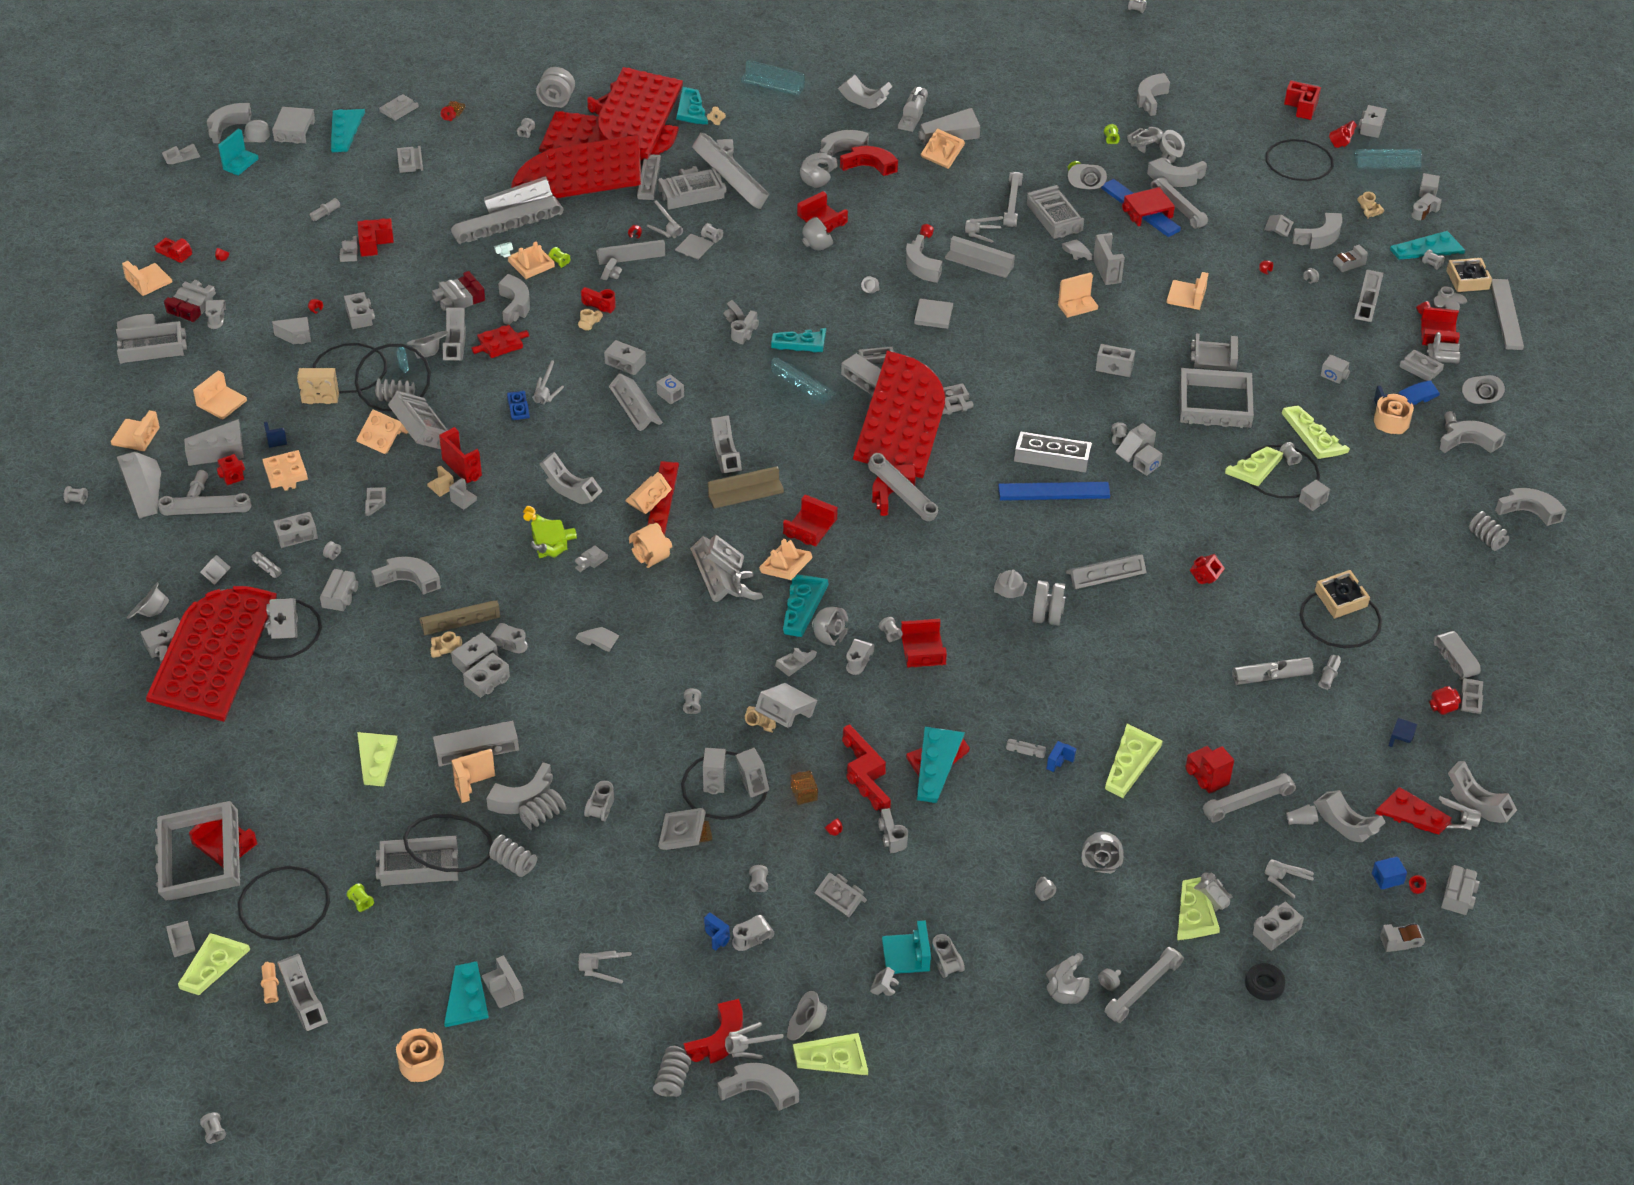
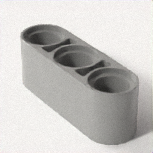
M1455 631L1434 637V645L1440 649L1439 652L1444 659L1449 661L1453 671L1461 677L1459 678L1460 680L1480 674L1479 662Z

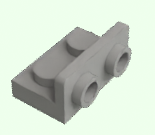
M829 872L815 891V894L847 917H850L861 901L864 903L867 901L863 896L864 891L856 885H853V887L847 885L848 880L840 874L834 876Z

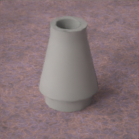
M1308 804L1286 813L1289 825H1313L1314 822H1318L1315 805L1310 806Z

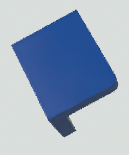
M1393 857L1375 862L1372 875L1382 890L1404 884L1407 871L1400 859Z

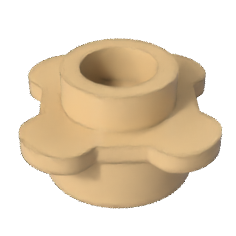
M713 107L712 112L707 115V119L714 122L715 125H720V122L726 117L725 113L719 110L718 107Z

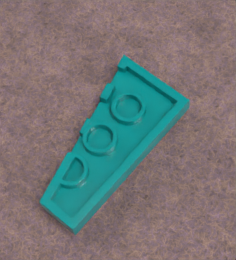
M365 109L333 110L331 152H348L357 128L362 121L361 119L365 114Z
M1448 231L1390 247V251L1398 260L1419 258L1424 256L1429 249L1436 255L1465 254V249Z
M798 574L792 579L790 597L787 602L788 608L783 626L785 635L803 636L829 585L828 579Z
M925 727L916 800L931 803L938 802L965 732Z

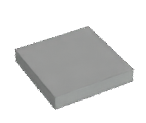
M919 299L914 324L948 329L953 303Z
M697 808L666 813L658 847L663 850L699 845L705 810Z

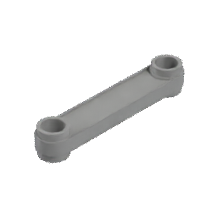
M1010 172L1009 175L1011 192L1008 213L1004 212L1003 225L1006 227H1016L1018 213H1015L1017 189L1018 186H1022L1023 173Z
M1165 177L1157 178L1151 182V189L1160 187L1174 206L1189 219L1190 225L1194 229L1204 227L1208 223L1207 215L1204 212H1200L1174 189Z
M875 453L870 457L868 467L871 472L875 473L923 520L932 521L936 518L938 506L931 502L889 463L884 455Z
M245 493L231 496L181 498L164 496L158 501L160 513L166 516L243 513L249 511L252 506L249 496Z
M1283 773L1274 780L1218 801L1215 799L1208 801L1203 806L1204 814L1214 823L1222 820L1226 813L1274 795H1290L1295 791L1296 786L1291 777Z
M1170 946L1167 947L1161 954L1160 960L1118 1000L1114 998L1108 1003L1105 1008L1107 1016L1113 1021L1121 1023L1129 1013L1128 1008L1169 969L1175 971L1182 964L1184 957L1181 953Z

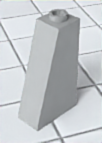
M972 108L921 124V131H918L919 140H922L924 145H927L936 129H940L962 140L980 138V125Z

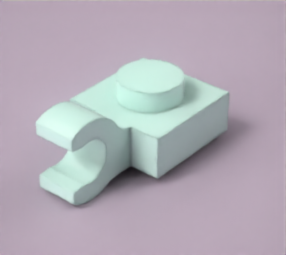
M511 242L494 246L496 254L500 253V256L506 258L511 256L510 250H513Z

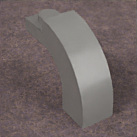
M1165 73L1147 77L1139 85L1137 105L1139 108L1143 107L1144 111H1147L1150 116L1156 115L1157 102L1154 96L1169 93L1170 81Z
M854 75L838 89L848 101L872 109L878 107L887 99L888 90L892 88V85L888 82L879 89H869Z
M250 103L230 104L219 108L209 116L207 126L209 137L212 138L213 143H220L221 135L225 128L235 124H247L250 122L252 115Z
M842 130L831 133L822 139L819 153H827V155L832 157L839 151H851L853 147L868 146L869 133L858 130Z
M1159 158L1149 162L1147 174L1154 180L1165 177L1172 187H1188L1196 185L1197 179H1202L1205 176L1207 164L1201 161L1188 167H1176L1166 162L1163 158Z
M1325 213L1323 226L1320 228H1294L1293 244L1310 245V249L1323 248L1333 244L1340 235L1342 213Z
M918 234L916 240L912 241V244L907 243L906 265L917 277L938 283L942 273V261L928 258L922 254L924 235Z
M1366 270L1354 319L1372 323L1383 273Z
M507 274L498 284L500 296L512 300L502 311L503 323L510 325L513 321H517L519 316L523 318L527 316L530 310V297L526 284L519 278Z
M446 308V331H448V334L446 335L445 343H443V360H462L466 336L465 308Z
M729 415L710 418L713 446L721 472L741 471L740 454L734 446Z
M1461 421L1449 426L1447 434L1440 440L1441 445L1439 449L1446 453L1458 444L1474 443L1492 453L1503 446L1506 434L1500 429L1484 422Z
M555 452L550 453L540 463V466L548 476L546 479L548 484L557 493L579 504L592 502L602 492V489L593 477L581 479L571 474Z
M1530 488L1511 489L1509 496L1498 499L1495 510L1498 515L1517 510L1530 511L1538 515L1546 526L1563 522L1566 513L1565 507L1556 498L1545 492Z
M418 558L387 559L386 566L371 571L375 587L396 580H409L418 585L423 595L441 589L440 577L436 570L429 563Z
M1458 761L1448 772L1454 784L1450 791L1455 799L1467 808L1481 811L1482 818L1490 822L1503 823L1508 822L1517 811L1509 793L1495 794L1483 789L1473 778L1465 761Z
M542 763L533 780L524 786L512 788L495 783L486 798L488 810L502 814H518L520 806H526L527 802H533L534 798L540 797L542 793H546L550 789L553 779L550 764Z
M1340 790L1326 792L1313 802L1322 818L1351 841L1364 842L1371 835L1380 831L1379 828L1386 823L1382 816L1363 817L1354 812L1347 804Z
M296 954L278 961L286 990L304 1029L309 1031L328 1023L322 1004L317 999L309 982L300 955Z
M746 1063L735 1066L734 1076L725 1077L718 1082V1095L721 1100L746 1090H759L770 1096L778 1111L799 1102V1090L793 1080L782 1070L768 1064Z

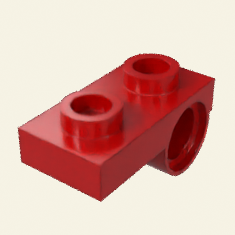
M1354 121L1330 132L1329 138L1334 147H1345L1350 143V139L1357 126Z
M164 238L154 246L156 252L180 263L192 255L189 243L183 238L176 242Z
M586 287L581 290V300L586 306L595 307L601 312L612 313L614 311L616 303L613 290L605 289L600 293Z

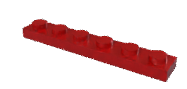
M661 461L659 473L662 474L672 490L650 511L647 524L658 523L664 536L679 469V463Z

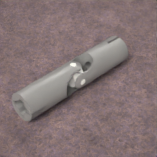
M1310 657L1235 667L1232 670V676L1235 684L1240 685L1310 675L1313 673V663Z

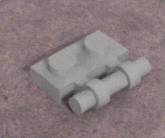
M963 383L943 388L945 392V405L942 415H951L957 411L964 412L974 407L972 401L966 402V400H969V393Z

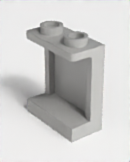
M282 107L272 129L274 141L306 144L307 130L310 124L314 125L315 123L314 109Z
M1112 233L1096 235L1093 261L1105 285L1122 283L1125 257L1123 254H1112Z
M1196 334L1195 340L1191 341V350H1194L1191 352V362H1194L1195 368L1236 371L1238 336H1231L1230 344L1199 341L1200 334Z
M783 683L760 692L755 710L788 728L792 726L795 715L801 713L810 718L813 715L817 700Z

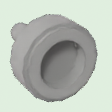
M871 276L865 277L861 283L862 290L870 294L879 291L878 280Z
M1041 877L1036 883L1035 895L1039 900L1045 901L1054 896L1057 888L1051 880Z
M1108 968L1104 969L1098 975L1100 984L1108 991L1115 990L1120 985L1118 976L1121 974V971L1116 970L1114 972Z

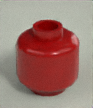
M1449 686L1432 692V700H1429L1432 710L1438 711L1441 715L1457 710L1459 703H1461L1457 690Z

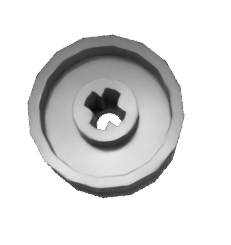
M548 68L544 71L536 88L538 99L546 106L564 107L573 93L575 80L563 68Z
M1038 580L1032 622L1043 623L1046 612H1049V624L1060 625L1061 614H1063L1065 604V584L1055 583L1052 594H1049L1048 581Z

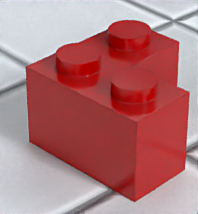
M1290 80L1284 105L1297 107L1296 117L1311 120L1319 101L1321 87Z
M391 218L358 221L361 257L378 255V244L394 243Z
M1206 746L1188 754L1185 767L1188 774L1194 775L1198 780L1199 786L1202 789H1206L1210 794L1230 784L1234 759L1223 746L1213 751Z

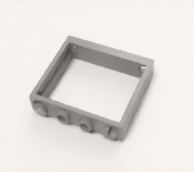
M1181 368L1179 379L1181 423L1204 424L1206 426L1221 425L1223 427L1236 426L1240 428L1252 427L1254 417L1252 373ZM1187 385L1246 389L1247 412L1188 408Z
M231 801L157 817V829H155L158 837V844L155 845V850L158 856V863H156L155 868L158 874V882H156V887L158 888V894L165 900L180 899L240 886L238 809ZM222 819L224 875L173 886L172 830Z

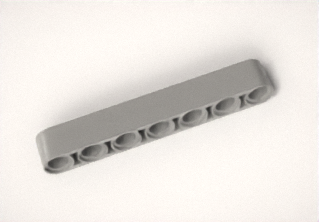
M700 133L692 148L715 168L751 205L761 209L769 193L710 136Z
M549 196L457 223L451 228V233L459 244L471 242L480 237L484 238L497 232L501 233L511 228L521 227L524 224L535 223L538 220L552 218L558 214L562 215L564 209L556 197Z

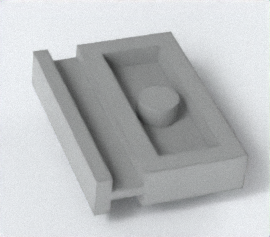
M402 94L381 106L379 110L396 121L419 106L417 102L414 103L412 99Z
M420 146L414 149L413 147L397 148L400 173L414 172L416 169L423 171Z
M1413 350L1405 357L1404 361L1400 362V368L1425 381L1434 379L1444 367V364L1416 350Z
M713 536L708 548L709 554L706 557L731 576L734 573H740L739 570L742 568L744 555L719 536Z

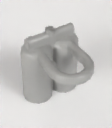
M1437 332L1434 343L1428 344V357L1442 363L1459 364V344L1440 342L1441 334Z

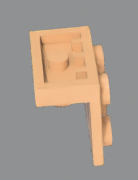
M129 261L122 263L126 280L142 296L172 283V279L156 263L140 270Z
M1202 272L1201 277L1196 279V284L1173 280L1167 303L1200 310L1209 273Z
M1092 273L1061 280L1058 306L1067 318L1098 310L1097 303L1091 297Z
M219 370L193 389L196 405L222 420L247 401V397L226 387L224 373Z
M372 409L356 441L386 454L397 434L400 435L401 432L407 434L408 431L400 421Z
M149 410L142 421L125 419L111 440V445L145 451L160 428L156 412Z
M657 472L626 499V502L642 513L647 514L661 499L667 496L672 488L662 474Z
M491 749L452 760L454 784L462 803L470 801L469 794L472 793L471 783L495 776L493 752Z

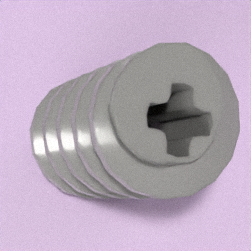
M377 379L375 392L379 401H383L385 398L387 402H390L397 391L411 395L415 394L414 382L409 386V381L402 385V381L399 380L398 384L395 385L394 379H392L390 384L385 379L384 383L381 384V379Z
M1481 511L1471 520L1469 529L1472 533H1475V536L1480 537V540L1485 542L1487 546H1491V549L1496 551L1508 543L1510 536H1506V529L1501 530V525H1496L1495 520H1491L1490 516H1485L1486 513Z
M549 789L546 793H542L540 797L534 798L533 802L529 801L526 803V806H520L519 815L522 822L532 830L531 824L535 827L539 826L538 819L545 823V815L552 819V811L558 815L560 813L559 807L563 811L567 808L560 794L553 789Z
M499 835L491 845L490 858L511 872L516 873L519 877L528 874L537 863V856L535 854L531 855L529 850L525 851L524 847H518L516 842L512 843V840L510 838L506 839L505 835Z
M678 1046L666 1048L665 1055L660 1064V1070L655 1079V1085L653 1086L655 1093L665 1097L681 1095V1088L684 1087V1081L687 1077L686 1073L689 1071V1065L691 1064V1058L686 1055L685 1050Z

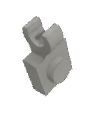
M593 546L575 560L578 564L575 569L582 572L589 566L595 568L607 560L608 555L597 546Z

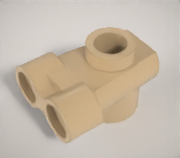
M1365 192L1357 199L1367 218L1383 214L1384 212L1382 206L1375 202L1376 196L1372 192Z
M587 308L582 310L578 323L579 328L591 330L592 326L603 317L602 312L598 310L594 312Z
M451 631L444 633L442 636L432 637V658L442 657L443 654L451 653L457 647L462 646L461 637L456 636Z
M749 706L747 708L745 721L748 725H759L763 727V730L773 733L772 729L776 728V721L755 710V707Z

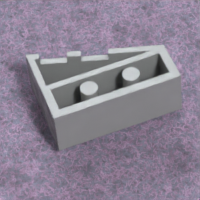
M239 419L184 439L188 466L218 462V459L233 454L238 459L244 458Z

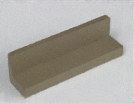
M777 466L708 482V497L713 509L784 493V488L779 480V468Z
M489 601L421 617L419 620L424 635H429L500 618V610L497 601Z

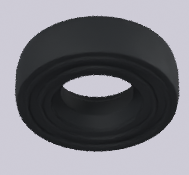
M1260 963L1249 969L1245 984L1249 993L1254 997L1266 1001L1274 1000L1280 997L1284 991L1285 977L1276 966ZM1261 976H1267L1273 980L1274 985L1270 988L1261 987L1257 983V979Z

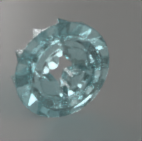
M398 347L396 355L399 370L406 373L409 370L406 351L404 347Z

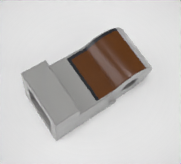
M1427 193L1413 205L1412 218L1424 220L1431 211L1436 213L1440 210L1441 199Z
M1356 245L1352 251L1338 254L1334 258L1333 264L1341 272L1366 265L1368 252L1360 245Z
M1392 924L1383 925L1380 934L1386 952L1421 947L1425 943L1421 929L1417 924H1408L1403 927H1393Z

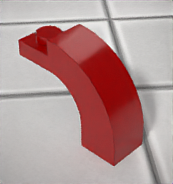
M858 146L851 148V153L840 156V168L843 171L857 166H871L876 168L883 176L898 172L897 158L882 148Z
M914 465L895 466L915 486ZM877 477L872 488V503H876V510H880V516H888V496L894 491Z
M739 999L717 1004L718 1018L721 1026L715 1034L707 1038L683 1043L686 1055L691 1058V1061L699 1062L704 1057H708L711 1064L729 1055L725 1047L726 1037L729 1036L730 1032H737L743 1029V1011Z

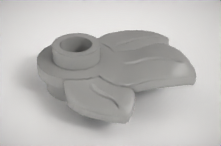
M1447 286L1442 287L1438 291V296L1434 298L1436 308L1445 307V309L1459 310L1460 304L1467 303V299L1462 294L1454 293V290Z

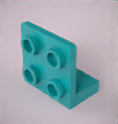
M239 128L218 145L223 170L239 176L259 159L257 154L245 150L242 130Z
M926 920L917 921V928L913 930V934L882 937L885 967L894 970V974L930 971L931 952Z

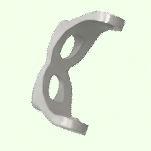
M742 571L733 574L732 582L739 597L752 600L763 598L762 593L752 592L744 584L740 583L741 579L753 577L752 571Z

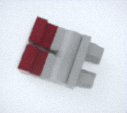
M470 271L464 272L463 277L456 280L440 282L439 288L432 291L433 299L436 302L440 301L443 311H446V308H466L485 301V289Z
M194 280L192 283L184 282L182 284L183 287H180L172 298L167 297L164 300L167 313L177 317L181 316V318L191 322H195L206 310V300H213L216 292L214 286L208 285L203 288L200 281Z

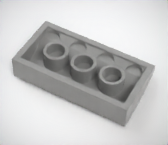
M1020 432L1014 461L1086 473L1092 443Z

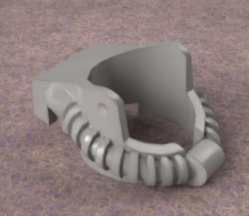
M1148 127L1149 130L1139 128L1129 134L1127 139L1131 146H1136L1139 151L1145 153L1146 145L1153 142L1160 143V139H1162L1164 134L1162 130L1156 127Z
M1212 872L1203 873L1201 881L1194 887L1195 890L1202 892L1214 906V912L1228 907L1230 899L1233 898Z

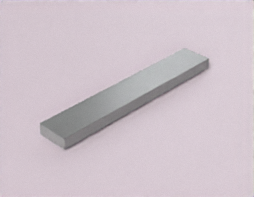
M1492 279L1491 288L1505 349L1523 350L1524 344L1508 279Z

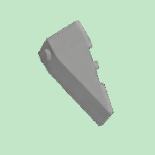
M137 452L118 456L120 472L139 519L157 514L161 470L157 460Z

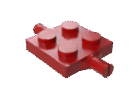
M510 325L501 326L500 328L478 334L477 337L481 345L471 347L474 354L484 351L490 358H494L522 349L523 342L521 339L529 337V333L527 330L517 333Z

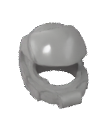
M814 153L808 156L800 167L801 179L804 183L814 188L824 186L830 181L831 176L829 172L837 168V160L835 157L827 155V153ZM826 163L828 164V166L825 168L818 167V164Z
M1081 953L1069 957L1046 973L1049 980L1046 987L1047 991L1055 1001L1061 1004H1077L1088 994L1090 979L1085 977L1075 978L1073 976V972L1083 961Z

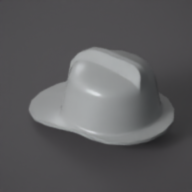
M262 120L248 122L244 130V142H265L270 136L268 124Z
M1167 130L1163 134L1159 147L1162 153L1167 151L1174 157L1179 158L1183 155L1185 143L1180 134L1174 130Z
M1076 164L1068 171L1069 182L1074 187L1080 189H1098L1105 184L1107 179L1106 171L1099 165Z
M441 331L424 338L407 342V345H412L424 357L433 356L439 350V339L446 336L448 331Z
M1493 375L1469 378L1462 386L1464 397L1473 404L1498 401L1505 392L1503 381Z
M1014 569L1008 570L998 575L994 592L1006 598L1023 596L1027 583L1023 582L1022 576Z
M156 583L151 588L146 597L130 612L127 619L136 613L151 617L163 611L169 599L157 588L159 583Z
M809 991L801 998L796 1011L789 1021L787 1032L789 1040L799 1039L805 1032H812L823 1024L827 1006L819 1001L818 994L815 991Z

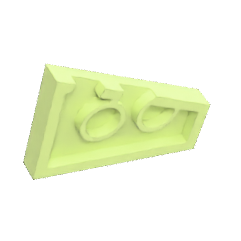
M1265 447L1251 454V458L1247 460L1242 459L1233 467L1231 465L1228 466L1225 474L1259 486L1281 461L1283 453Z
M357 732L364 785L385 786L398 740L397 736Z
M1201 877L1184 880L1182 883L1177 940L1220 933L1211 901L1202 892L1194 889L1201 881Z
M210 933L179 981V989L200 995L250 951L249 945Z
M859 1033L793 1044L797 1068L868 1075Z

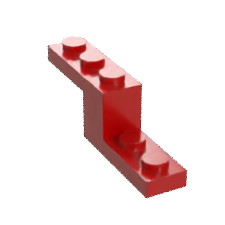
M850 724L843 727L842 741L847 748L851 747L857 758L847 764L846 777L848 781L858 787L860 794L871 801V805L876 811L879 810L881 812L882 809L890 808L891 799L874 782L875 779L885 774L886 762Z

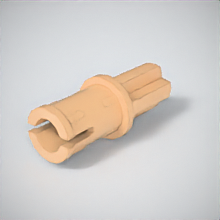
M265 962L262 965L263 980L261 981V986L264 989V1001L266 1004L278 1002L277 985L279 981L276 978L275 964Z

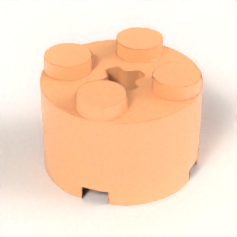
M1388 394L1385 398L1381 397L1378 400L1374 415L1376 428L1390 434H1403L1410 426L1414 409L1413 404L1407 402L1408 399L1398 394Z
M658 523L649 524L629 536V543L633 542L634 548L631 550L635 558L640 563L645 562L647 568L668 558L670 555L672 543L669 538H665Z
M419 1028L408 1031L402 1036V1040L396 1046L399 1069L404 1077L411 1082H424L433 1079L442 1072L444 1055L441 1040L436 1033H430L426 1029Z

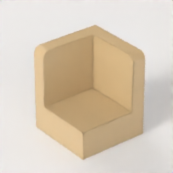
M442 466L437 467L438 478L427 484L439 497L449 492V487L454 484L453 476Z

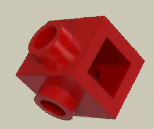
M235 454L218 459L219 467L216 470L219 478H223L226 485L244 480V464L242 460H238Z
M1212 554L1206 557H1198L1194 561L1190 572L1198 583L1210 584L1218 579L1225 568L1216 555Z

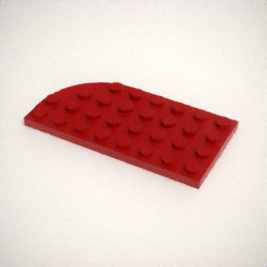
M623 67L599 114L598 129L603 140L639 135L640 158L649 159L681 91L683 81Z
M555 111L540 145L539 152L542 153L548 149L603 141L601 132L598 129L599 116ZM664 125L650 155H659L665 150L667 151L673 145L679 127Z
M639 135L548 149L528 160L518 170L511 188L545 176L552 192L551 196L556 198L641 185Z
M887 350L853 460L868 464L873 454L880 453L894 467L914 465L915 477H924L945 405L943 386L930 368L914 358Z
M233 586V589L211 591L205 594V597L198 602H193L180 620L146 696V701L225 722L269 618L267 616V604H270V599H277V593L254 587Z

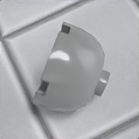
M813 217L804 225L802 229L804 237L802 242L806 247L810 246L813 250L819 251L833 244L831 235H827L825 231L827 228L817 217Z
M826 607L818 612L813 619L812 627L816 638L820 642L835 646L838 639L840 642L843 640L848 628H845V621L848 622L846 611L843 608ZM830 634L834 636L839 635L836 640H832Z
M1096 832L1084 842L1081 859L1085 867L1087 865L1090 868L1100 869L1094 872L1111 874L1123 864L1124 850L1121 841L1115 835L1109 832ZM1094 860L1097 863L1102 864V866H1105V864H1107V866L1105 868H1099L1095 865Z

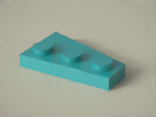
M683 87L676 120L695 124H708L699 90Z
M826 328L820 329V332L805 330L804 333L800 334L794 331L773 333L771 348L823 352Z
M477 961L455 966L444 1022L445 1027L489 1018Z

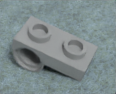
M750 311L744 321L736 320L731 323V339L733 341L744 344L746 340H750L753 329L756 330L759 325L757 312Z
M890 808L882 809L881 818L878 819V826L880 831L884 830V847H888L890 853L904 850L907 847L908 841L907 828L903 825H894Z

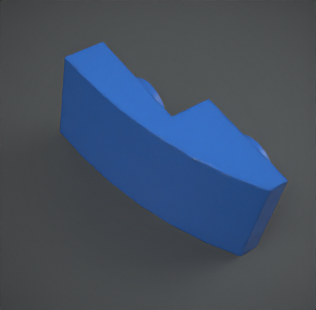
M1431 380L1399 391V395L1408 399L1407 402L1413 405L1421 401L1424 403L1440 395Z
M525 391L507 393L511 419L530 418Z

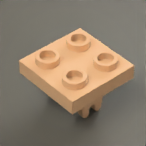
M936 129L922 151L921 156L949 169L965 142L958 137Z
M537 241L533 243V246L524 250L519 248V252L508 257V262L525 279L555 267L554 261L542 250L541 245H538Z
M299 450L262 459L271 489L280 486L285 491L289 490V487L295 489L296 482L308 480Z
M783 539L781 545L776 550L770 552V557L759 568L763 574L792 580L812 559V554L810 551L796 549L792 540L787 542L786 539Z

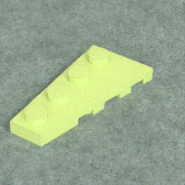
M1301 407L1283 408L1282 415L1317 459L1339 456L1349 452V447L1339 444L1337 437L1327 434L1325 432L1326 428L1313 422L1314 418Z
M1127 724L1114 764L1108 776L1105 790L1124 798L1161 748L1163 741Z

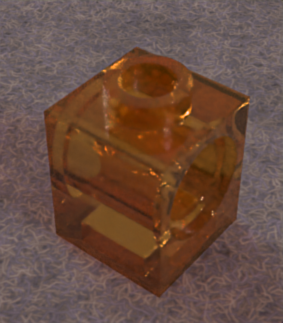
M810 770L791 775V789L793 793H796L794 796L798 805L818 800V788Z

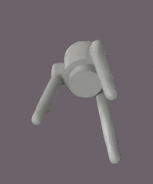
M656 200L655 204L670 222L666 225V232L651 225H647V227L665 235L667 238L671 236L676 238L682 235L683 228L670 217Z
M1003 216L980 219L970 218V220L966 221L965 233H969V237H975L992 243L993 240L976 233H979L980 228L1000 229L1001 226L980 225L978 222L1002 220Z
M553 360L548 366L543 381L541 377L538 379L535 393L532 397L536 403H551L552 399L564 388V386H561L550 395L549 389L545 387L554 364Z
M1439 797L1442 804L1462 812L1460 821H1463L1464 824H1449L1446 828L1471 830L1472 826L1477 827L1479 825L1481 811L1473 810L1444 797Z
M1273 859L1269 861L1265 870V874L1269 876L1268 881L1274 883L1292 898H1295V895L1277 880L1278 878L1282 880L1285 874L1289 873L1304 879L1314 880L1311 877L1314 875L1312 871L1287 865Z
M616 951L592 954L580 953L579 971H585V976L623 983L621 979L594 972L593 970L598 969L600 959L631 956L632 953H616Z
M759 1022L737 1032H730L729 1036L725 1039V1047L727 1052L732 1054L733 1058L762 1059V1055L744 1052L748 1048V1044L781 1039L784 1035L777 1034L750 1039L743 1036V1034L761 1027L762 1023Z

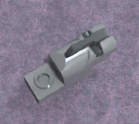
M915 87L904 106L903 117L898 124V129L914 131L923 114V107L928 97V92L925 88Z

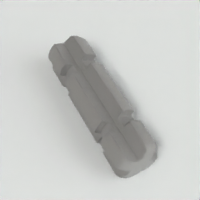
M260 552L252 555V561L256 564L259 563L258 566L267 573L270 572L269 575L273 578H277L282 574L281 569Z
M1008 739L1006 749L1014 752V750H1017L1018 753L1030 756L1034 754L1039 758H1044L1046 754V747L1038 745L1036 747V744L1023 741L1017 742L1015 739Z

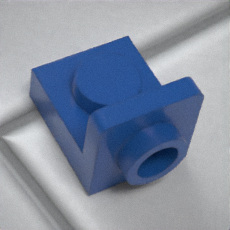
M1058 741L1048 757L1046 769L1054 772L1057 766H1062L1064 759L1074 762L1076 748Z
M708 913L704 917L705 931L712 937V948L716 951L720 946L724 947L729 942V925L712 913Z

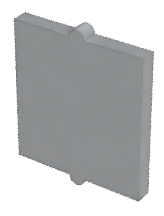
M690 234L675 251L699 260L714 242L706 240L704 237Z

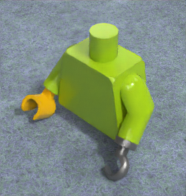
M526 506L524 509V520L530 521L532 519L531 530L534 541L531 542V546L537 550L539 558L546 556L555 558L563 551L568 550L567 540L577 539L575 528L564 530L561 520L545 519L535 514V509L531 506Z

